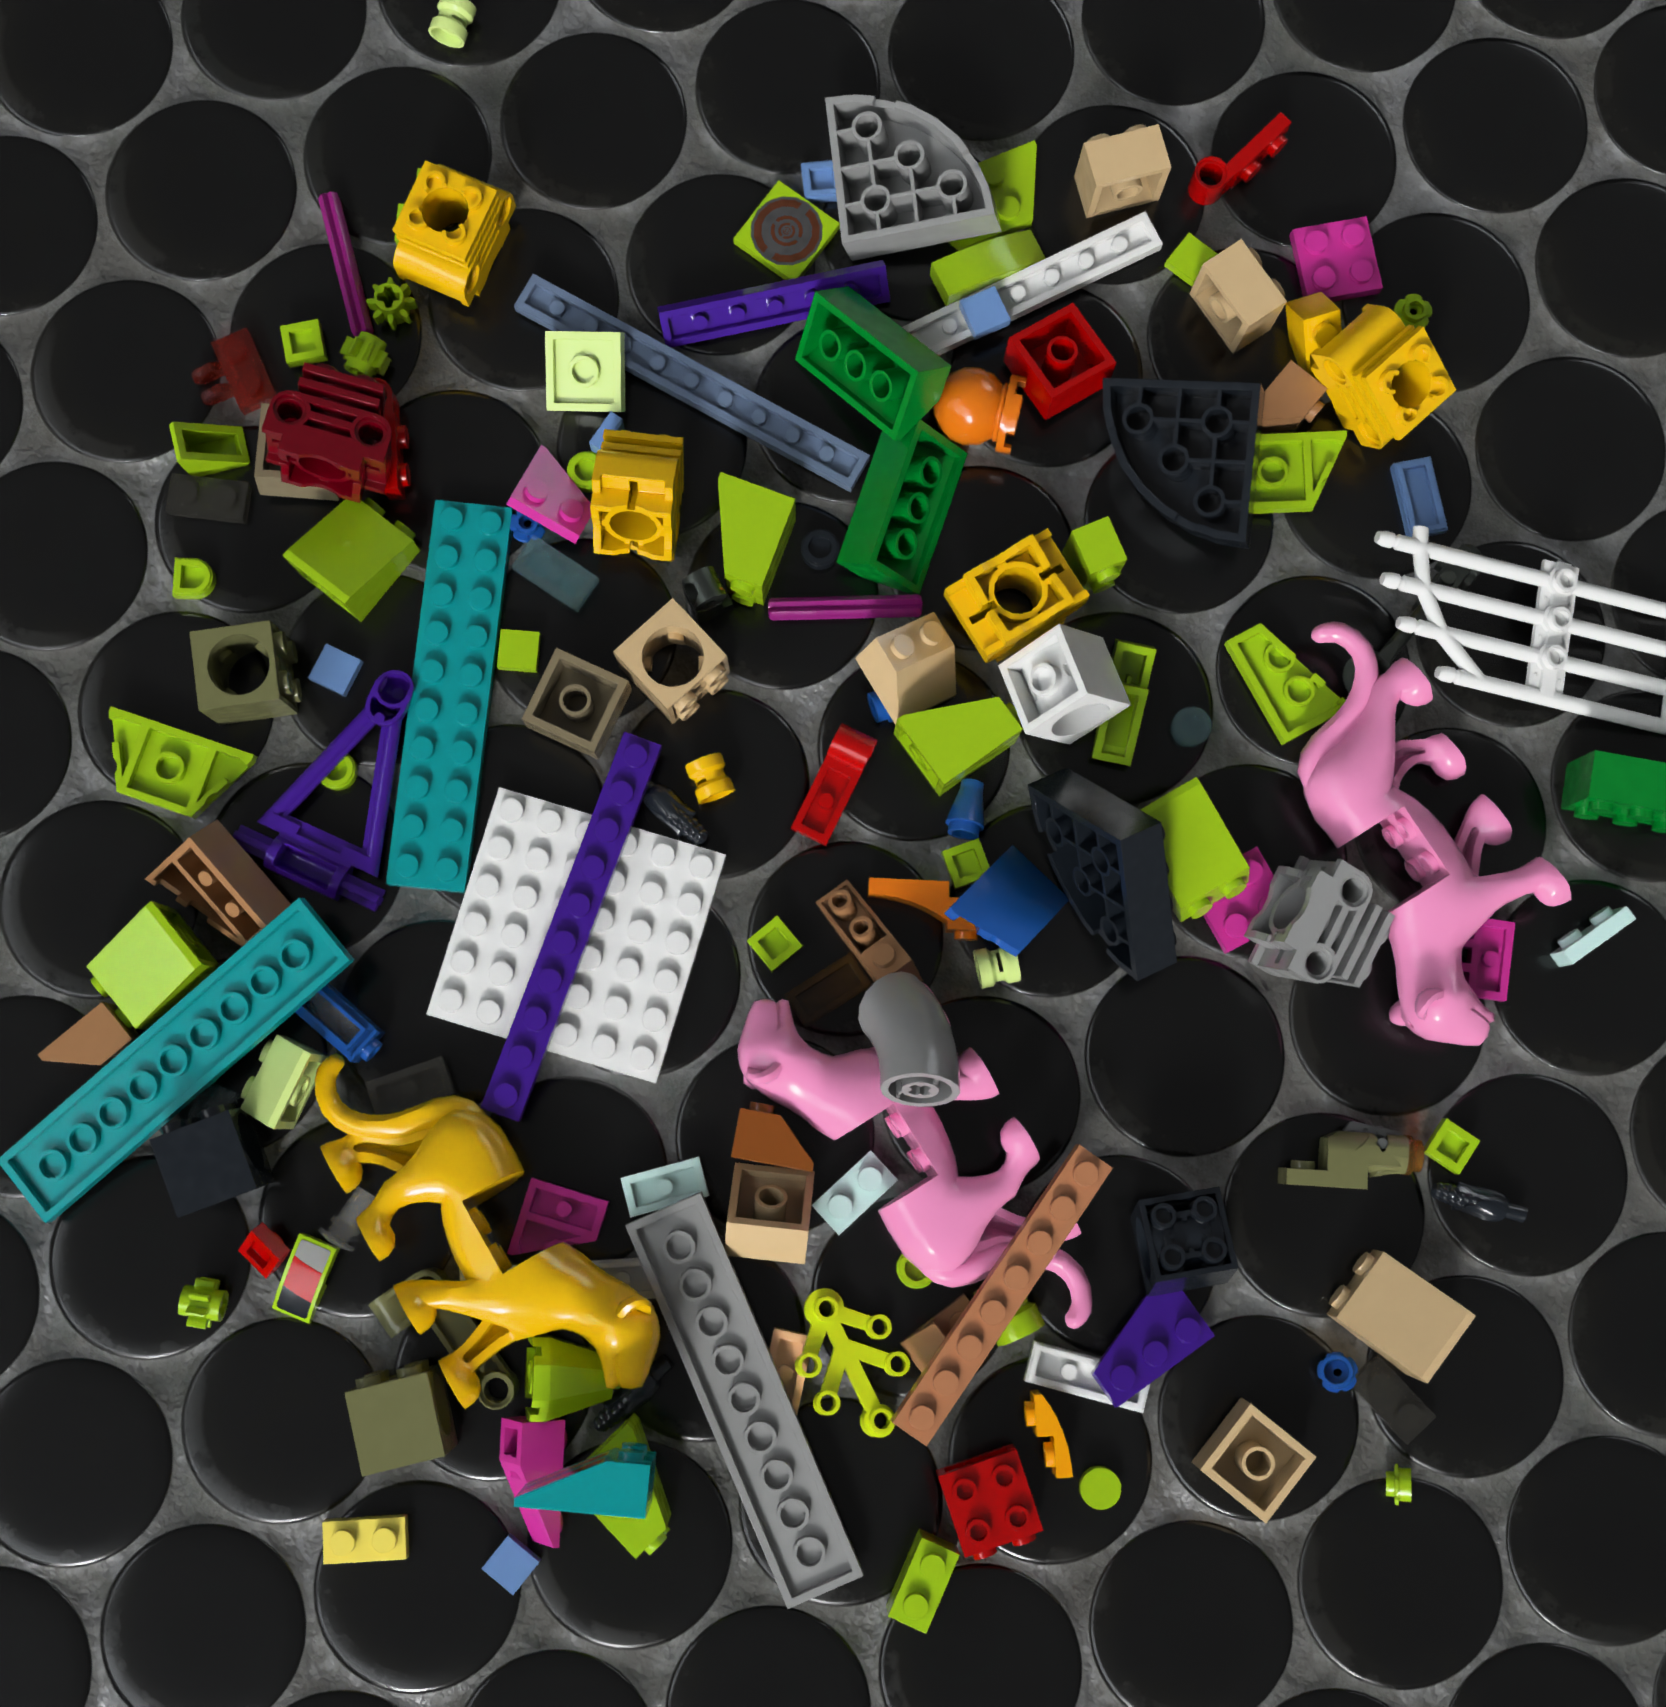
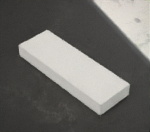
M1033 1340L1023 1379L1025 1382L1113 1405L1091 1374L1101 1358ZM1150 1384L1119 1407L1143 1413Z

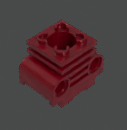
M304 362L302 369L303 377L299 378L298 391L286 390L279 392L272 398L262 426V432L266 434L268 449L266 462L281 466V482L299 487L324 488L335 493L340 498L357 503L361 502L364 489L384 494L392 463V430L389 422L385 419V385L366 375H357L355 377L341 373L328 364L319 363L313 365Z

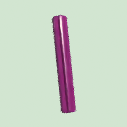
M337 192L322 193L319 195L318 201L351 332L354 337H358L361 331L373 334L374 330L341 200Z
M919 594L771 598L768 602V615L772 621L919 617L922 614V598Z

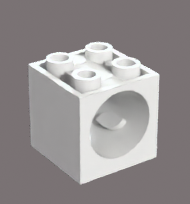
M1058 624L998 665L1023 730L1027 735L1070 745L1131 706L1103 637Z

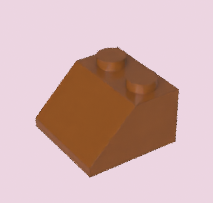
M750 1101L749 1109L740 1108L731 1157L813 1172L814 1162L781 1115L774 1114L775 1106Z

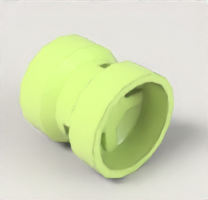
M439 0L437 5L438 16L432 18L428 32L435 40L446 46L461 48L464 46L468 36L466 27L473 22L477 9L469 0Z
M1000 947L998 950L993 951L987 948L973 951L976 973L981 989L993 987L999 981H1005L1008 984L1021 981L1018 956L1015 957Z

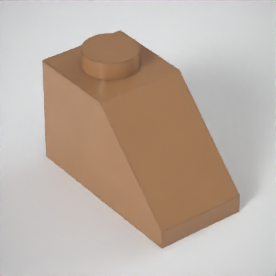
M1291 360L1265 390L1261 432L1295 430L1304 419L1311 423L1325 406L1320 399L1327 388Z
M101 1002L42 1050L38 1056L42 1061L106 1066L140 1035L134 1027L130 1029L122 1023L115 1013V1010L118 1008L115 1004Z

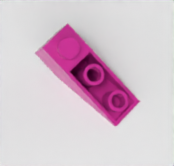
M526 1416L501 1417L499 1460L514 1497L526 1483L563 1469L564 1449L567 1444L566 1420L555 1418L547 1422H529ZM519 1507L532 1541L552 1548H559L560 1533L563 1528L561 1511Z

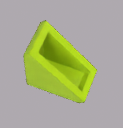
M172 422L169 424L177 462L192 478L247 466L250 463L241 426Z

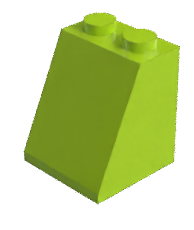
M720 472L718 490L727 592L732 594L731 598L740 604L753 606L755 602L764 606L796 522L795 498Z
M366 497L364 501L361 500L360 503L345 499L283 554V557L302 577L360 622L364 620L420 552V549L413 541V538L416 536L415 533L398 520L393 525L382 517L385 514V510L369 497Z
M1000 697L903 714L896 721L894 735L938 796H941L961 782L962 779H965L1015 744L1023 728L1020 726L1021 722L1015 707L1010 702L1004 704Z
M1197 777L1140 809L1160 821L1164 828L1165 859L1169 867V875L1167 876L1169 895L1173 903L1172 911L1180 922L1189 917L1197 919L1203 916L1212 908V904L1223 897L1227 899L1233 898L1246 888L1249 882L1250 867Z
M150 901L86 967L94 976L90 981L95 989L104 997L110 996L118 1006L115 1013L122 1023L130 1029L134 1026L135 1029L147 1030L220 967V964L175 908Z
M633 1413L588 1458L613 1448L622 1449V1443L624 1442L648 1445L640 1418ZM656 1465L652 1503L645 1519L595 1515L635 1559L644 1550L648 1555H651L666 1540V1534L670 1530L667 1525L672 1513Z

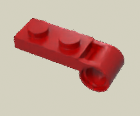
M1280 112L1227 164L1222 159L1214 156L1201 159L1197 163L1188 185V193L1191 199L1200 205H1211L1230 188L1235 187L1241 180L1245 183L1250 181L1262 167L1260 161L1268 154L1273 158L1286 145L1288 139L1285 135L1292 122ZM1201 177L1212 178L1216 185L1205 184Z
M374 378L378 383L385 385V396H387L385 401V419L389 422L392 430L391 472L384 493L389 500L405 499L404 487L410 486L408 463H403V449L409 448L408 429L406 425H402L400 422L399 402L390 385L383 379Z
M841 723L817 776L791 826V830L827 846L874 751L877 739Z

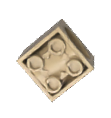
M674 598L668 601L613 651L620 669L672 724L679 718L685 721L691 717L700 707L697 702L709 692L711 695H714L729 680L726 676L730 673L727 655ZM668 645H688L702 655L699 656L698 661L699 673L693 680L684 685H661L648 675V671H652L653 656L660 649Z

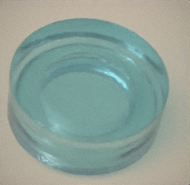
M1198 707L1183 708L1174 716L1171 722L1173 738L1177 743L1185 747L1201 745L1210 736L1212 730V722L1209 715Z

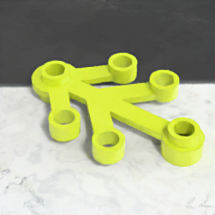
M822 1288L813 1291L807 1297L804 1304V1314L810 1323V1328L803 1352L795 1361V1370L798 1375L803 1378H813L820 1373L822 1361L818 1354L826 1333L833 1346L821 1390L813 1399V1407L818 1414L825 1416L833 1415L839 1410L840 1398L837 1393L845 1370L864 1409L860 1415L862 1430L870 1437H886L895 1427V1424L890 1420L894 1412L887 1405L880 1404L860 1361L882 1368L890 1376L898 1377L908 1372L910 1360L905 1353L900 1351L888 1353L849 1340L841 1324L865 1330L871 1339L878 1340L889 1336L892 1330L891 1321L882 1314L869 1316L844 1307L841 1296L832 1289ZM823 1301L828 1302L831 1306V1313L827 1317L823 1316L819 1311V1306ZM876 1319L882 1321L884 1325V1330L880 1335H877L872 1329L873 1322ZM895 1356L899 1357L902 1361V1367L898 1372L891 1368V1360ZM807 1357L814 1361V1369L811 1373H806L802 1368L803 1360ZM824 1395H829L833 1401V1405L828 1411L821 1407V1399ZM878 1413H882L886 1418V1424L881 1429L877 1428L874 1423L875 1416Z

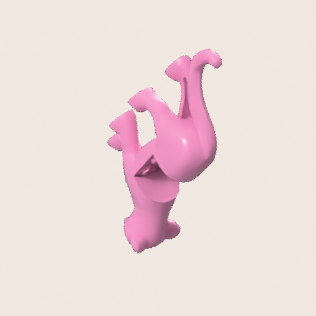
M1332 621L1320 624L1311 631V638L1318 643H1336L1344 647L1352 656L1355 666V677L1352 689L1344 704L1331 719L1311 736L1300 752L1297 774L1303 785L1306 802L1315 821L1326 832L1337 849L1377 823H1380L1386 842L1392 848H1397L1406 861L1404 866L1407 873L1413 880L1420 882L1423 888L1387 911L1395 915L1389 927L1390 933L1388 938L1396 966L1399 1000L1390 1007V1021L1396 1025L1407 1026L1411 1032L1425 1040L1463 1046H1480L1488 1037L1490 1031L1489 1024L1494 1022L1495 1014L1481 1003L1465 980L1461 965L1462 948L1494 912L1505 904L1526 894L1533 893L1540 902L1547 906L1562 905L1571 900L1570 886L1564 876L1542 857H1536L1522 867L1512 871L1479 876L1484 843L1497 846L1509 841L1512 835L1509 821L1495 803L1486 795H1479L1469 806L1459 831L1453 840L1445 827L1426 807L1399 789L1400 782L1406 772L1416 764L1430 766L1436 775L1445 780L1458 779L1465 774L1467 768L1465 758L1460 750L1443 733L1432 735L1425 739L1398 740L1395 742V714L1399 700L1412 706L1426 705L1433 700L1430 682L1421 670L1406 658H1400L1395 661L1385 673L1379 676L1378 660L1373 646L1360 631L1342 622Z
M770 999L754 1001L748 1012L737 1049L739 1066L744 1075V1084L751 1089H757L772 1101L790 1109L806 1120L817 1131L834 1141L886 1109L889 1116L885 1118V1121L891 1132L897 1139L903 1137L911 1149L906 1153L909 1161L918 1173L923 1171L928 1176L878 1210L887 1230L904 1257L932 1282L954 1288L974 1284L985 1279L1026 1219V1217L1016 1215L1001 1208L1016 1196L1025 1176L1040 1160L1037 1148L1022 1124L1013 1117L1001 1129V1144L1005 1150L1006 1158L998 1171L982 1176H959L951 1143L933 1106L916 1107L903 1105L891 1101L882 1094L880 1089L879 1060L874 1047L854 1050L835 1056L821 1053L810 1047L799 1036L788 1000L781 999L775 1002ZM970 1047L963 1051L958 1057L960 1094L955 1100H984L999 1095L990 1072L978 1054ZM1077 1223L1075 1224V1226L1073 1227L1065 1241L1073 1239L1081 1234L1080 1228ZM1059 1249L1046 1267V1270L1056 1273L1068 1286L1072 1303L1065 1315V1322L1067 1327L1076 1329L1082 1326L1092 1313L1091 1285L1083 1267L1067 1252Z

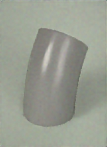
M903 971L889 973L875 981L865 992L860 1003L858 1020L862 1031L870 1039L878 1056L882 1094L891 1101L916 1107L938 1106L957 1099L960 1094V1069L957 1050L950 1024L943 1008L933 993L914 974Z

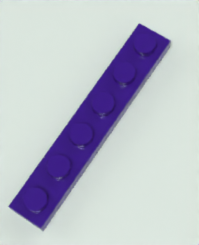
M883 260L668 304L659 306L657 309L665 345L672 348L805 320L808 317L815 291L849 286L872 305L891 301L886 265Z

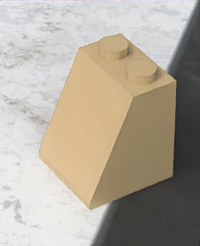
M1373 1249L1370 1254L1365 1252L1355 1263L1352 1271L1356 1274L1348 1285H1341L1330 1298L1329 1304L1332 1307L1327 1312V1315L1401 1372L1428 1384L1476 1315L1384 1251Z

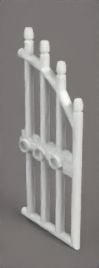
M1414 526L1412 537L1401 534L1395 535V533L1389 531L1376 532L1374 542L1386 548L1393 547L1394 550L1413 554L1415 578L1405 575L1401 577L1400 574L1393 572H1383L1379 582L1387 588H1398L1399 591L1418 596L1427 621L1416 620V618L1409 616H1399L1395 626L1403 632L1411 634L1414 632L1415 635L1437 640L1459 668L1456 670L1454 667L1438 666L1434 672L1435 678L1447 683L1453 682L1456 685L1666 735V677L1663 680L1568 656L1570 635L1574 634L1666 658V641L1573 618L1576 596L1666 619L1665 602L1578 580L1579 568L1573 567L1572 564L1544 559L1541 562V569L1537 570L1429 542V528L1425 526ZM1429 559L1538 586L1536 607L1532 608L1431 582ZM1437 600L1533 624L1531 644L1526 646L1449 627L1445 622ZM1463 647L1528 662L1525 685L1484 675ZM1569 672L1662 695L1661 717L1563 694L1565 673Z

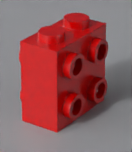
M1013 1443L936 1470L965 1558L972 1555L974 1560L990 1557L997 1553L996 1547L1010 1542H1012L1013 1546L1025 1545L1036 1539V1533L1044 1531L1017 1449Z

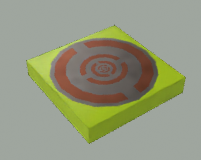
M778 180L733 238L736 246L784 280L805 275L839 231L840 223Z

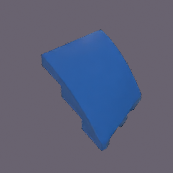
M1012 845L944 914L953 921L962 917L971 922L976 927L977 935L996 943L1001 949L1016 957L1069 900L1051 880Z

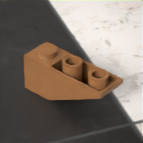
M848 879L816 901L817 906L873 982L889 973L900 971L914 974L921 982L923 981L913 960Z

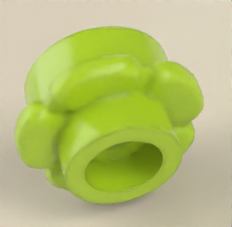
M1408 294L1405 296V299L1397 301L1394 312L1401 318L1405 327L1414 325L1415 329L1418 326L1425 328L1429 323L1428 318L1432 315V307L1428 301L1422 300L1421 295ZM1411 309L1416 310L1417 314H1416V315H1412V314L1410 313V310H1411Z
M1398 1463L1394 1464V1471H1386V1496L1394 1497L1395 1505L1399 1506V1501L1411 1502L1412 1496L1411 1468L1398 1467Z

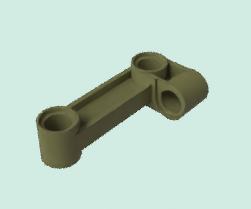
M431 1267L413 1274L405 1281L419 1280L424 1276H430L435 1280H449L443 1270ZM393 1287L368 1305L391 1339L412 1324L403 1310ZM437 1309V1315L431 1328L450 1354L465 1343L479 1323L473 1317ZM497 1352L476 1371L481 1384L479 1401L486 1408L492 1410L506 1407L517 1396L519 1391L517 1375L510 1370L499 1352ZM500 1378L507 1383L508 1394L506 1398L498 1399L491 1395L489 1391L491 1379Z

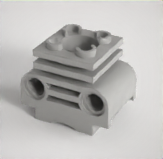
M1299 856L1294 868L1278 866L1270 882L1267 900L1260 912L1252 918L1244 937L1256 943L1248 962L1266 973L1277 977L1316 984L1331 982L1360 988L1362 982L1371 973L1372 962L1380 946L1389 936V927L1395 915L1382 911L1383 908L1377 904L1369 903L1373 893L1369 877L1343 859L1329 862L1309 860L1304 856Z

